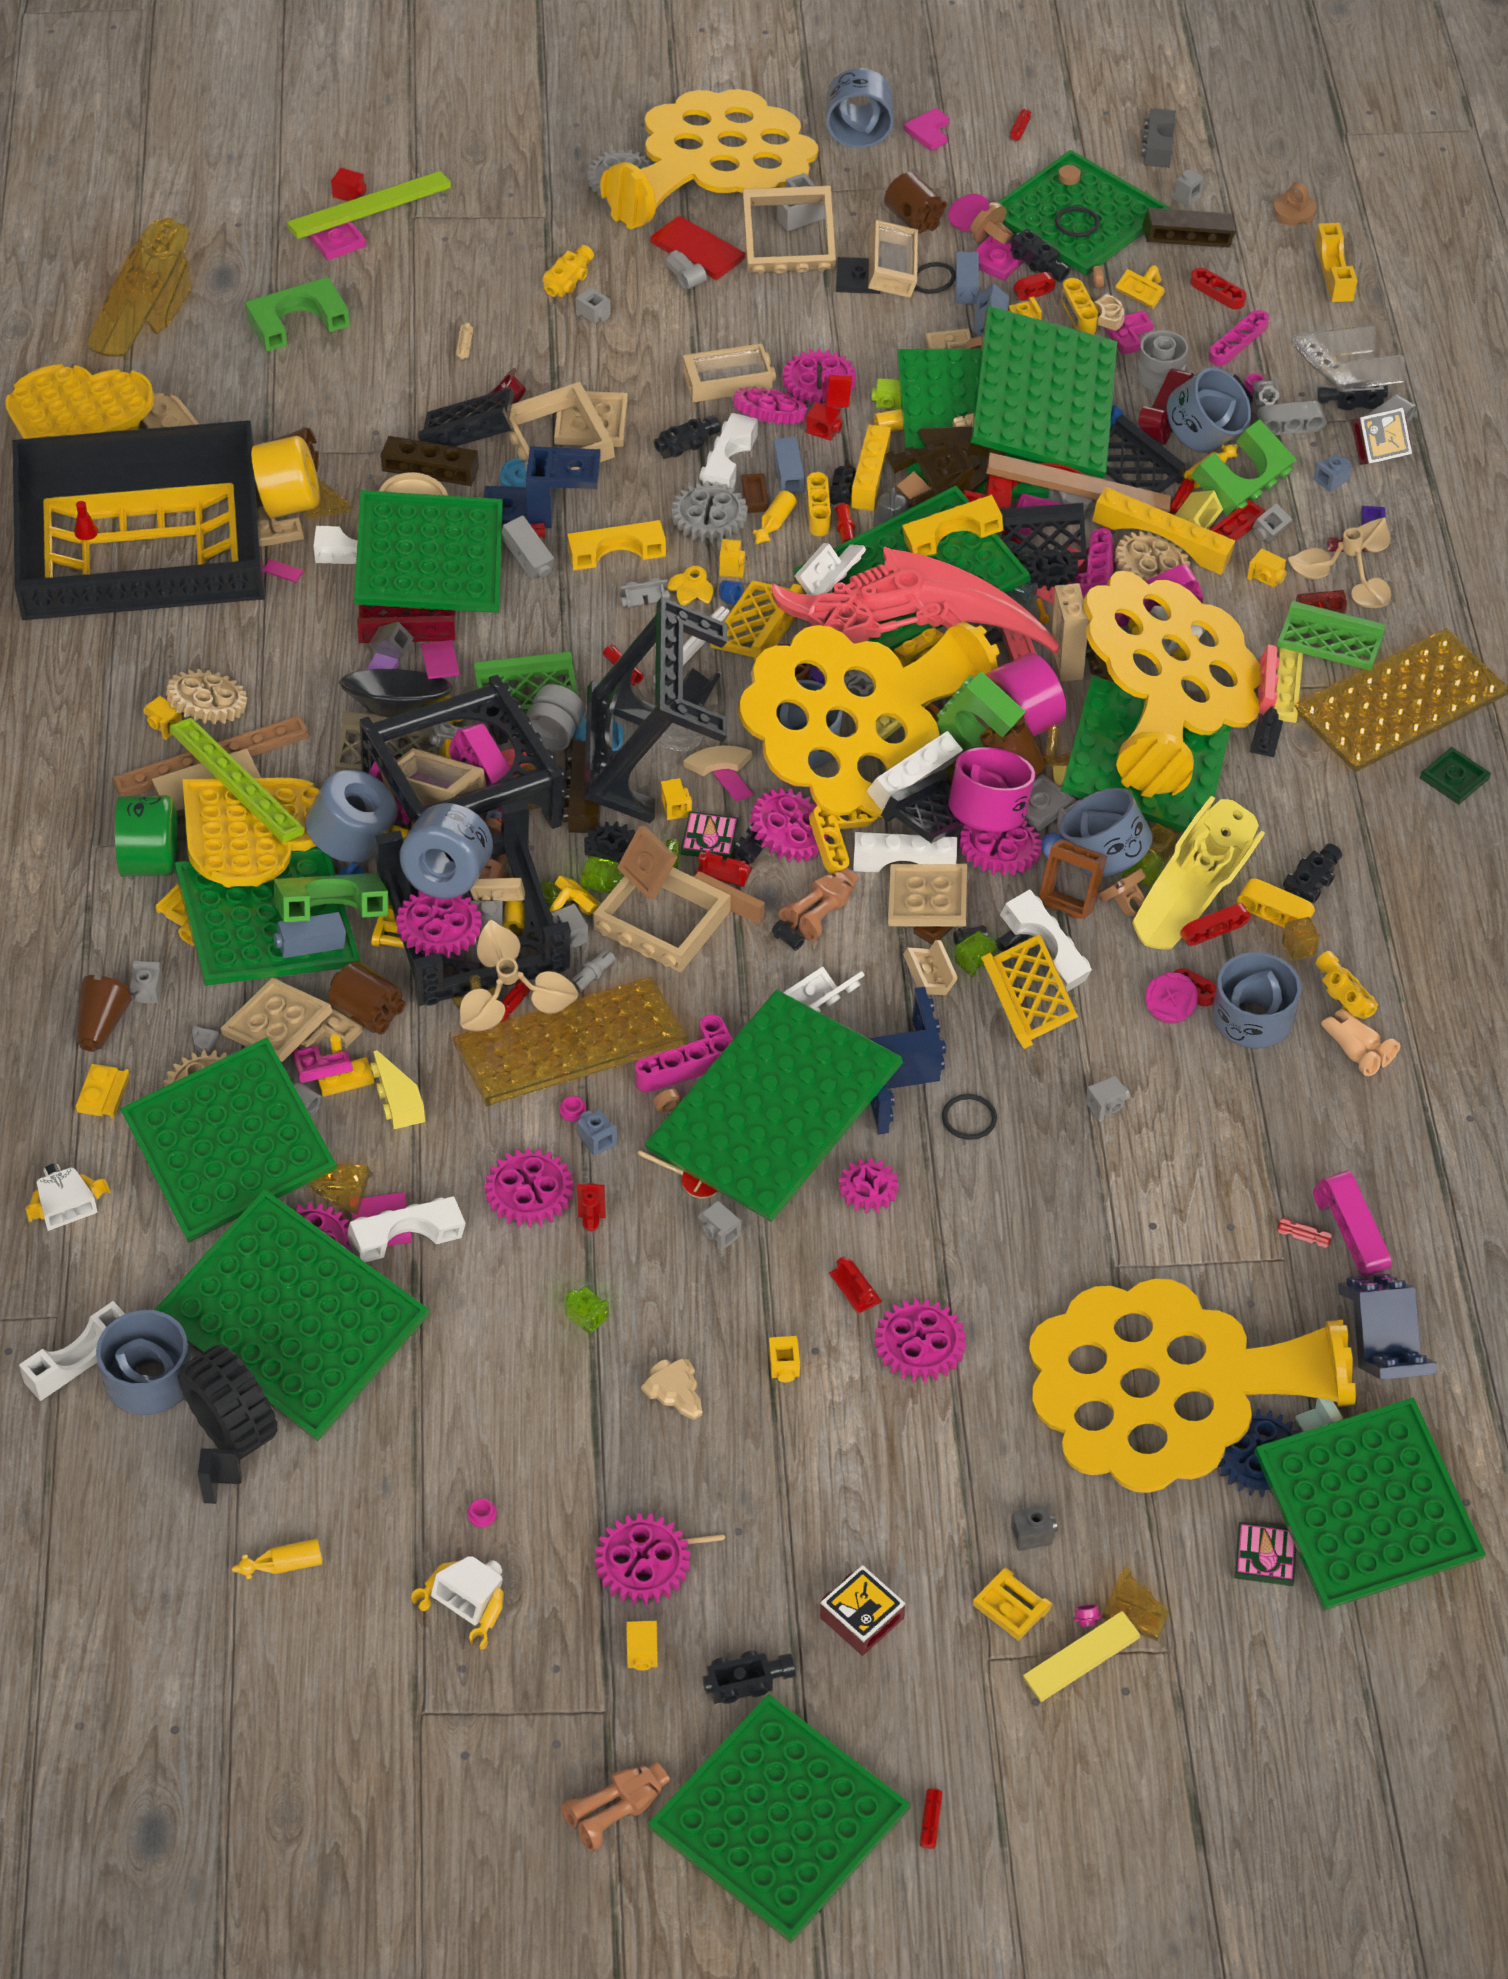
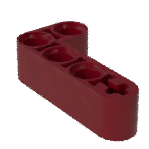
M1171 368L1153 406H1143L1138 419L1139 428L1160 445H1166L1173 431L1167 417L1168 398L1176 388L1194 377V373Z

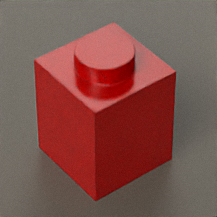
M340 167L331 179L333 198L351 201L364 196L366 193L367 185L364 181L363 173Z

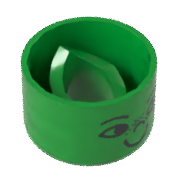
M170 796L118 797L115 811V847L117 866L121 877L170 876L175 872L174 866L175 862H178L179 852L178 818L175 802Z

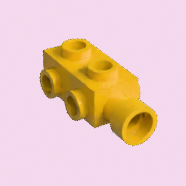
M581 245L575 253L567 250L562 257H559L553 267L547 270L543 276L546 293L552 297L558 295L562 298L566 293L572 294L578 280L583 281L587 276L588 269L586 265L594 258L592 249L586 245Z
M932 627L894 649L895 655L899 658L902 667L910 665L925 655L945 633Z
M1332 951L1324 952L1317 958L1315 965L1322 973H1327L1322 979L1328 987L1326 989L1327 993L1335 1000H1339L1343 1004L1341 1008L1354 1017L1365 1020L1372 1016L1379 1005L1375 998L1360 984L1358 978L1354 977L1348 969L1341 967L1338 963V958Z

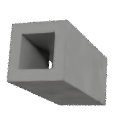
M521 516L503 525L501 539L531 581L538 577H546L552 571L554 557L526 518Z

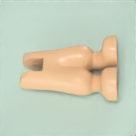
M1343 1008L1336 1011L1335 1018L1329 1016L1321 1023L1322 1027L1338 1042L1345 1054L1352 1061L1359 1063V1071L1365 1076L1374 1075L1379 1070L1380 1065L1386 1067L1400 1050V1043L1395 1039H1387L1381 1044L1380 1035L1375 1030L1360 1022Z

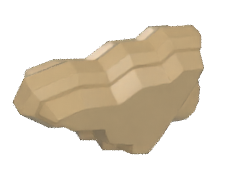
M682 1358L671 1364L666 1359L655 1364L650 1371L651 1377L641 1386V1390L650 1399L657 1398L665 1406H674L680 1414L695 1420L702 1416L701 1400L695 1392L697 1382L693 1377L695 1369L690 1361Z

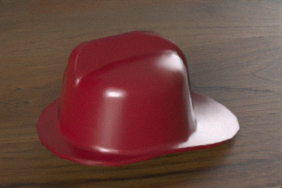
M513 368L488 394L512 388L514 392L512 404L519 402L525 394L526 388L516 378V368Z

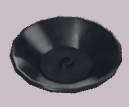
M404 669L356 671L344 675L339 681L342 689L371 713L388 718L436 703L449 695L453 689L449 681L444 678L428 679L425 672Z

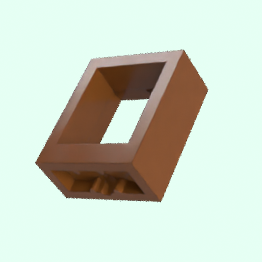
M1063 839L1057 841L1051 846L1039 893V898L1043 904L1049 909L1067 912L1073 918L1085 919L1094 910L1108 856ZM1062 860L1092 871L1085 902L1054 890Z

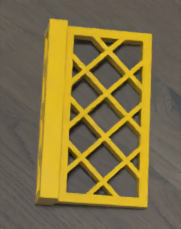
M752 580L724 621L727 624V637L732 636L733 640L727 641L723 648L711 643L710 646L711 648L754 657L755 661L765 649L778 645L796 617L787 614L776 605L772 595V584ZM793 583L791 588L778 586L794 593L804 594L803 587L799 584ZM755 590L765 592L754 597L752 596ZM769 599L770 603L758 607V602ZM753 604L754 609L742 612L744 607ZM773 609L775 610L773 614L765 617L762 614ZM755 615H758L760 617L759 619L751 622H748L746 620V618ZM740 620L744 623L733 628L731 627L732 623ZM764 625L762 630L753 633L752 628ZM746 630L749 632L748 635L739 638L735 635ZM752 640L754 642L751 648L741 646V644Z
M1041 934L994 957L991 952L981 957L1013 1031L1024 1049L1034 1045L1032 1039L1078 1017ZM1039 944L1041 949L1037 958L1028 956L1029 949ZM1012 957L1018 959L1013 969L1004 967L1002 963ZM1024 960L1034 963L1030 973L1019 971ZM1040 964L1050 967L1046 977L1036 975ZM1017 976L1027 978L1022 989L1012 986ZM1033 980L1043 982L1038 993L1028 991ZM1049 984L1059 987L1055 997L1044 995ZM1025 996L1036 998L1031 1009L1021 1006ZM1042 1000L1052 1002L1047 1013L1037 1011ZM1058 1004L1067 1006L1069 1012L1061 1016L1053 1015ZM1034 1016L1045 1018L1041 1026L1033 1030L1031 1029L1030 1024Z

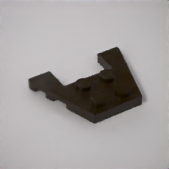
M972 427L918 429V436L924 447H927V443L952 437L957 438L975 471L970 478L958 487L962 493L963 490L977 491L980 485L988 481L989 476H994L986 473L990 453L1007 456L1003 451L970 443Z
M956 437L927 443V447L915 450L913 447L905 448V452L894 454V451L885 454L894 473L917 463L929 483L930 490L910 499L913 507L954 486L959 487L975 473Z

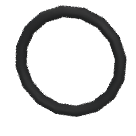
M1080 206L1062 209L1055 217L1056 227L1062 233L1072 237L1091 235L1098 229L1100 224L1098 216L1092 210ZM1069 211H1082L1094 218L1095 225L1089 231L1076 233L1064 229L1060 225L1059 219L1064 213Z
M931 262L924 264L917 269V275L924 269L938 266L948 269L951 272V279L947 284L937 289H924L918 286L917 283L914 289L926 294L945 291L954 283L956 272L947 263Z
M962 1094L950 1099L946 1103L942 1112V1120L944 1126L951 1134L958 1138L973 1140L987 1136L995 1128L997 1114L993 1105L982 1096ZM971 1099L986 1105L991 1112L992 1119L990 1125L986 1130L978 1134L958 1132L952 1128L947 1117L949 1108L954 1103Z

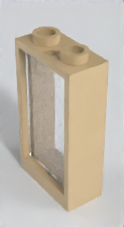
M879 220L875 221L869 242L868 288L911 298L917 283V229Z
M762 343L683 355V374L692 402L732 397L736 390H739V388L745 389V387L750 389L752 387L758 389L763 387L769 390L772 389V381L776 380L775 369L770 367L769 352H765Z
M1079 583L1055 586L1051 635L1059 644V653H1052L1059 682L1081 680L1084 677L1087 645L1086 627L1089 620L1083 608V596Z
M412 748L396 761L421 803L425 806L486 787L483 768ZM382 774L383 783L390 789L393 796L396 797L387 780L385 779L384 775Z

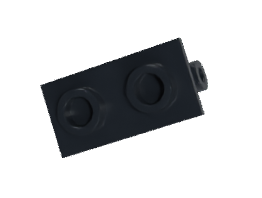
M848 459L845 460L844 466H838L834 470L833 486L830 487L829 492L831 504L836 505L844 502L850 506L856 469L851 466Z
M1269 708L1265 711L1264 716H1259L1250 753L1269 757L1275 756L1283 725V720H1278L1279 714L1276 709Z
M753 823L746 831L749 834L746 839L741 836L734 845L733 849L736 852L731 859L739 856L741 861H746V864H752L763 849L756 843L761 846L763 840H755L758 832L751 831Z

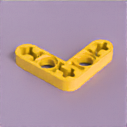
M818 806L815 807L810 813L809 821L824 867L829 873L840 872L849 865V856L840 829L869 827L878 817L866 812L861 814L862 810L858 808L848 814L849 820L847 821L843 820L840 816L826 813ZM824 835L831 836L835 844L827 843Z

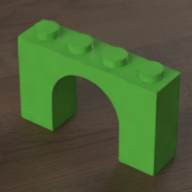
M329 277L245 302L247 320L266 352L287 346L286 330L280 319L293 311L304 310L315 313L321 318L329 332L350 326L348 308Z
M1260 419L1247 428L1236 441L1255 463L1258 472L1257 478L1245 479L1237 476L1216 453L1200 463L1191 474V477L1204 491H1215L1223 507L1222 511L1227 516L1238 508H1244L1248 504V500L1256 501L1263 494L1262 490L1266 488L1269 491L1278 483L1277 479L1279 477L1282 479L1286 478L1293 471L1291 466L1297 460Z
M981 671L975 678L970 675L936 717L939 718L937 722L939 732L944 734L948 731L963 749L961 752L963 753L969 749L983 747L979 736L985 732L986 728L975 718L974 714L985 721L1003 738L1026 712Z
M377 873L274 879V903L283 922L310 921V907L321 904L350 905L357 908L362 917L388 916V890Z

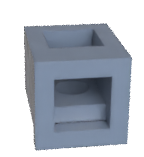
M1334 454L1323 462L1318 461L1313 480L1331 492L1350 479L1352 466L1349 459L1346 457L1340 458Z
M588 1110L580 1116L577 1121V1133L594 1156L617 1145V1128L615 1125L612 1126L601 1110L594 1113Z

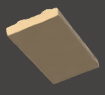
M247 748L229 754L253 778H261ZM202 763L152 779L157 795H168L174 800L177 817L184 815L182 779H217Z

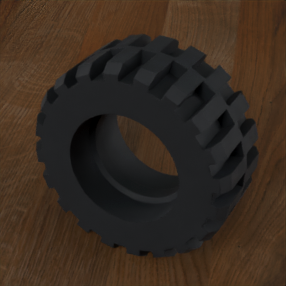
M214 1345L180 1368L178 1380L180 1381L179 1386L183 1391V1396L188 1402L190 1410L197 1418L198 1423L203 1427L207 1436L213 1440L218 1449H235L238 1459H243L275 1437L278 1423L268 1398L263 1393L260 1384L255 1380L254 1375L246 1368L244 1362L233 1351H230L228 1347Z

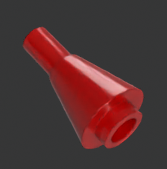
M78 501L76 503L78 514L74 535L80 540H91L97 536L99 530L87 512L86 503Z

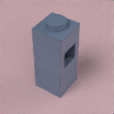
M957 251L955 304H977L979 252Z
M994 283L978 294L973 331L982 336V338L985 313L988 306L1008 310L1009 296Z
M797 437L774 439L773 456L780 491H788L792 494L804 493V472Z
M336 912L311 916L310 921H279L277 933H274L273 938L276 949L280 948L283 958L343 949L345 946L346 930L340 913Z

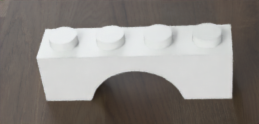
M731 413L728 421H724L722 434L716 437L714 450L708 454L707 465L701 469L700 480H702V486H705V482L708 481L710 486L718 482V487L727 484V490L733 488L736 483V464L728 458L738 452L751 451L758 436V419Z
M316 526L314 539L315 563L356 564L357 540L347 537L338 526Z
M947 731L877 777L866 792L879 808L884 810L891 795L933 773L945 769L956 760L963 749Z
M855 832L853 871L879 872L885 865L895 861H911L917 864H956L957 837H943L931 844L920 835Z
M1028 890L1005 904L1000 916L1015 935L1028 934L1036 936L1041 934L1051 952L1052 960L1067 992L1086 981L1092 970L1088 960L1080 955L1072 939L1063 933L1055 917L1050 916L1038 896H1035L1031 890Z
M454 1196L437 1198L429 1203L412 1204L396 1211L387 1210L379 1215L368 1218L359 1217L350 1222L347 1239L354 1255L364 1262L384 1258L387 1243L391 1238L400 1233H420L427 1236L435 1244H440L462 1238L466 1223Z
M112 1301L90 1316L85 1330L73 1343L54 1352L41 1349L19 1364L24 1384L42 1401L96 1364V1347L100 1335L112 1321L125 1313Z

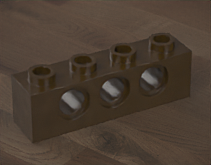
M388 436L381 452L383 472L395 474L421 473L437 481L472 487L479 469L477 450Z

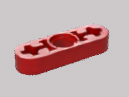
M1196 268L1192 271L1190 284L1195 289L1231 309L1237 310L1245 306L1246 292L1243 289L1205 268ZM1214 287H1220L1223 290H1215Z
M1237 903L1186 924L1182 928L1180 936L1188 946H1195L1244 926L1250 920L1251 914L1244 904Z

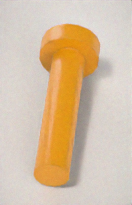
M1038 598L1036 603L1040 613L1039 621L1041 624H1047L1050 621L1049 615L1045 612L1042 599Z

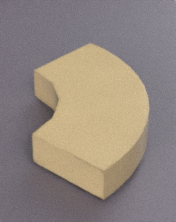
M1106 294L1093 303L1098 313H1100L1098 325L1112 330H1118L1125 320V311L1118 299Z
M714 746L691 754L683 761V766L702 776L721 769L739 771L753 758V752L738 746Z

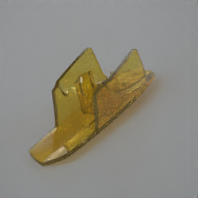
M173 218L159 219L153 221L141 235L121 267L94 323L87 341V346L93 352L110 357L125 356L146 322L155 334H159L173 320L191 292L189 263L184 255L190 232L184 224L177 223Z

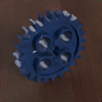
M1257 1409L1256 1416H1252L1248 1432L1238 1442L1226 1447L1224 1456L1218 1467H1221L1220 1476L1229 1475L1227 1483L1229 1485L1235 1482L1239 1483L1237 1490L1239 1492L1244 1487L1249 1488L1248 1493L1250 1496L1255 1490H1259L1261 1497H1264L1266 1490H1269L1272 1494L1254 1450L1258 1446L1299 1434L1301 1430L1292 1431V1421L1286 1424L1282 1423L1283 1415L1274 1419L1272 1418V1411L1269 1410L1266 1416H1262L1260 1409ZM1261 1434H1265L1269 1437H1262ZM1236 1446H1241L1245 1449H1238ZM1252 1468H1257V1469H1259V1470H1261V1471H1260V1472L1254 1471V1470H1252Z

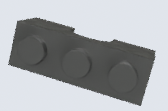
M1150 108V116H1145L1141 156L1145 157L1144 166L1170 168L1176 110Z

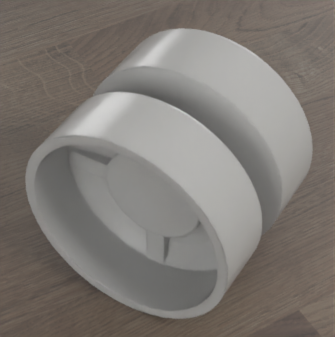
M1168 330L1153 331L1145 335L1140 345L1137 378L1140 383L1153 390L1163 385L1171 368L1185 371L1188 354L1187 341L1181 335Z
M551 684L545 685L538 690L525 716L530 718L535 733L538 732L541 735L546 750L561 751L567 748L585 714V706L579 696L573 691L560 685Z

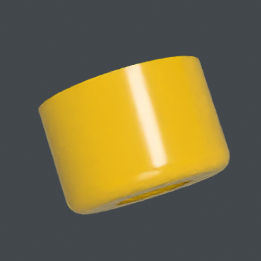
M292 436L253 445L252 464L255 480L264 509L271 519L311 510L318 506L320 493L317 474L310 450L302 437Z

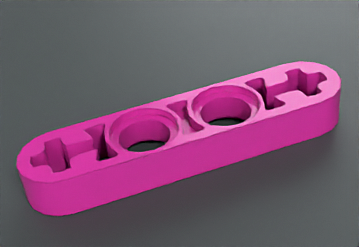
M1255 310L1247 315L1211 346L1209 361L1216 366H1222L1232 360L1268 328V313L1262 310ZM1243 330H1244V331H1249V332H1251V333H1250V334H1244V333H1241L1240 331H1243ZM1228 342H1235L1237 345H1230Z

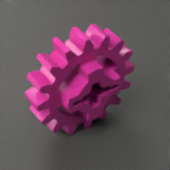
M860 1158L858 1159V1165L850 1162L848 1170H842V1178L839 1179L840 1196L846 1197V1205L853 1203L855 1211L862 1207L866 1214H868L870 1208H873L878 1213L880 1206L887 1209L889 1208V1201L895 1202L899 1183H897L898 1176L897 1174H892L891 1166L884 1168L882 1160L875 1164L873 1163V1158H869L868 1163H864Z

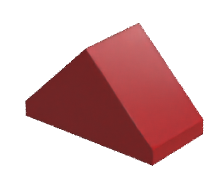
M852 375L828 376L822 384L826 407L849 408Z

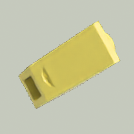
M373 1051L375 1062L370 1063L374 1078H379L380 1083L376 1084L379 1098H385L386 1104H383L386 1120L391 1119L394 1129L425 1122L424 1105L417 1084L379 1051Z

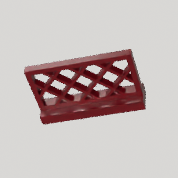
M359 605V616L357 618L359 643H370L380 626L399 622L414 638L412 642L456 641V610L433 609L436 612L430 615L427 613L430 609L376 606L370 609L365 605ZM407 609L412 611V613L408 615H405L402 612L406 611ZM383 610L388 612L384 616L378 614Z

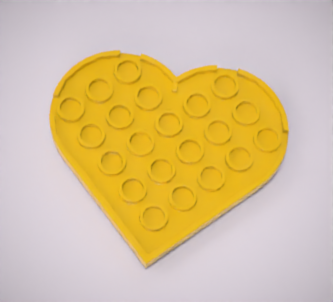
M55 364L34 370L18 380L13 385L15 389L11 395L7 394L5 405L9 417L22 439L125 431L138 426L140 421L146 417L153 407L155 394L148 378L133 370L131 373L121 372L120 369H114L91 375L88 370L77 365L74 368L64 367L63 364Z
M254 778L304 827V835L282 843L218 779H182L187 852L189 861L194 869L205 878L220 883L225 887H257L279 876L290 863L291 851L304 852L316 847L308 835L305 826L306 814L319 792V789L314 787L315 783L297 778Z

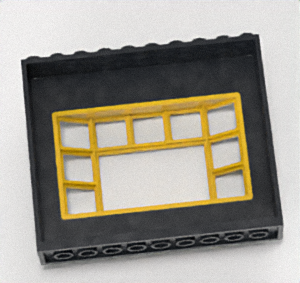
M251 420L12 440L15 592L22 620L265 599L258 488L252 464L254 441ZM228 497L229 511L203 523L202 510ZM84 501L87 512L92 519L119 517L120 531L98 533L91 540H80L76 538L74 532L52 527L51 511L77 518L76 503ZM195 511L196 525L165 528V513ZM157 514L158 528L127 531V516ZM229 522L230 538L204 549V534ZM196 535L198 565L91 574L90 544ZM52 536L81 544L82 560L52 553ZM231 548L232 562L205 564L207 559ZM52 563L81 570L83 575L53 577Z

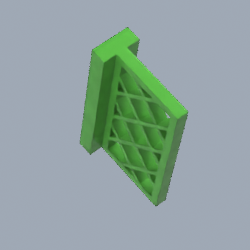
M1292 601L1278 639L1277 647L1372 671L1378 650L1382 644L1386 624ZM1309 633L1311 637L1304 639L1301 634ZM1294 637L1297 641L1292 642L1285 639ZM1332 639L1335 643L1328 645L1325 640ZM1318 643L1320 647H1311L1310 644ZM1356 645L1358 649L1351 651L1348 646ZM1341 649L1344 653H1335L1334 650ZM1365 655L1369 661L1359 659L1358 656Z
M571 651L474 662L477 689L482 688L484 684H489V677L497 674L503 683L510 681L521 682L515 689L511 686L509 688L513 698L516 696L524 701L520 705L523 713H527L538 690L549 683L568 688L578 695ZM569 675V678L564 683L555 679V677ZM536 678L545 679L540 686L531 682L532 679ZM525 686L535 690L529 697L520 692Z

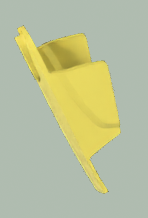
M1211 796L1176 843L1173 856L1157 878L1132 922L1144 946L1171 950L1182 938L1180 936L1182 928L1186 924L1197 920L1220 890L1232 882L1265 834L1261 830L1254 838L1259 826L1254 814L1234 800L1228 799L1219 800L1210 809L1215 798ZM1225 830L1228 831L1226 837L1222 835Z

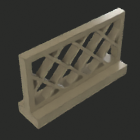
M343 711L342 729L334 769L337 771H361V756L355 750L360 746V739L350 744L346 740L347 733L360 736L359 719L369 716L371 721L375 723L388 717ZM431 726L385 741V744L387 746L390 745L396 751L392 755L397 759L412 748L422 750L419 744L423 741H429L430 735L435 734ZM403 738L407 739L410 743L399 749L394 742ZM433 746L425 752L438 755L439 748ZM350 752L357 758L352 763H341L342 758Z

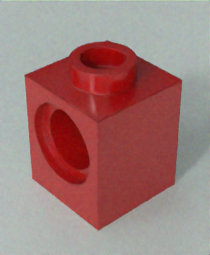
M815 402L807 415L806 433L832 441L835 434H839L842 429L841 410L826 407L824 404Z

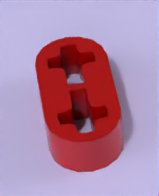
M1042 272L1019 279L1014 284L1013 291L1020 300L1024 301L1029 300L1030 297L1036 298L1050 293L1056 284L1049 273Z
M1185 968L1174 971L1189 977L1198 993V1005L1206 1007L1213 1005L1216 985L1213 982Z

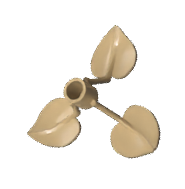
M1385 517L1368 522L1358 528L1346 529L1343 534V542L1338 543V549L1331 560L1329 553L1320 548L1307 549L1295 556L1288 557V562L1296 573L1308 579H1320L1329 575V565H1333L1340 552L1344 550L1349 556H1357L1362 584H1357L1352 589L1351 597L1353 601L1365 608H1381L1390 603L1391 590L1389 585L1380 578H1372L1366 581L1361 558V550L1363 548L1368 552H1379L1389 546L1390 533Z
M489 920L479 936L477 954L481 963L486 967L492 968L496 966L498 980L496 981L495 993L492 996L485 989H475L468 992L460 1006V1026L470 1031H485L498 1025L505 1014L504 1004L496 1000L503 984L511 985L518 979L530 990L534 991L531 996L532 1003L542 1013L553 1014L560 1012L577 1000L579 995L575 986L567 978L556 972L548 971L538 974L535 985H532L524 977L523 973L518 971L517 962L515 961L520 952L518 937L507 928L500 926L493 920Z

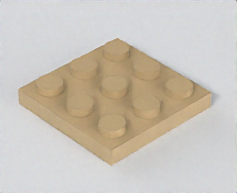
M585 391L613 441V447H623L628 393ZM577 406L557 412L554 444L588 446L597 443Z
M891 864L888 926H966L967 864Z
M272 977L220 1029L223 1036L246 1047L268 1037L282 1063L333 1011L329 1003Z

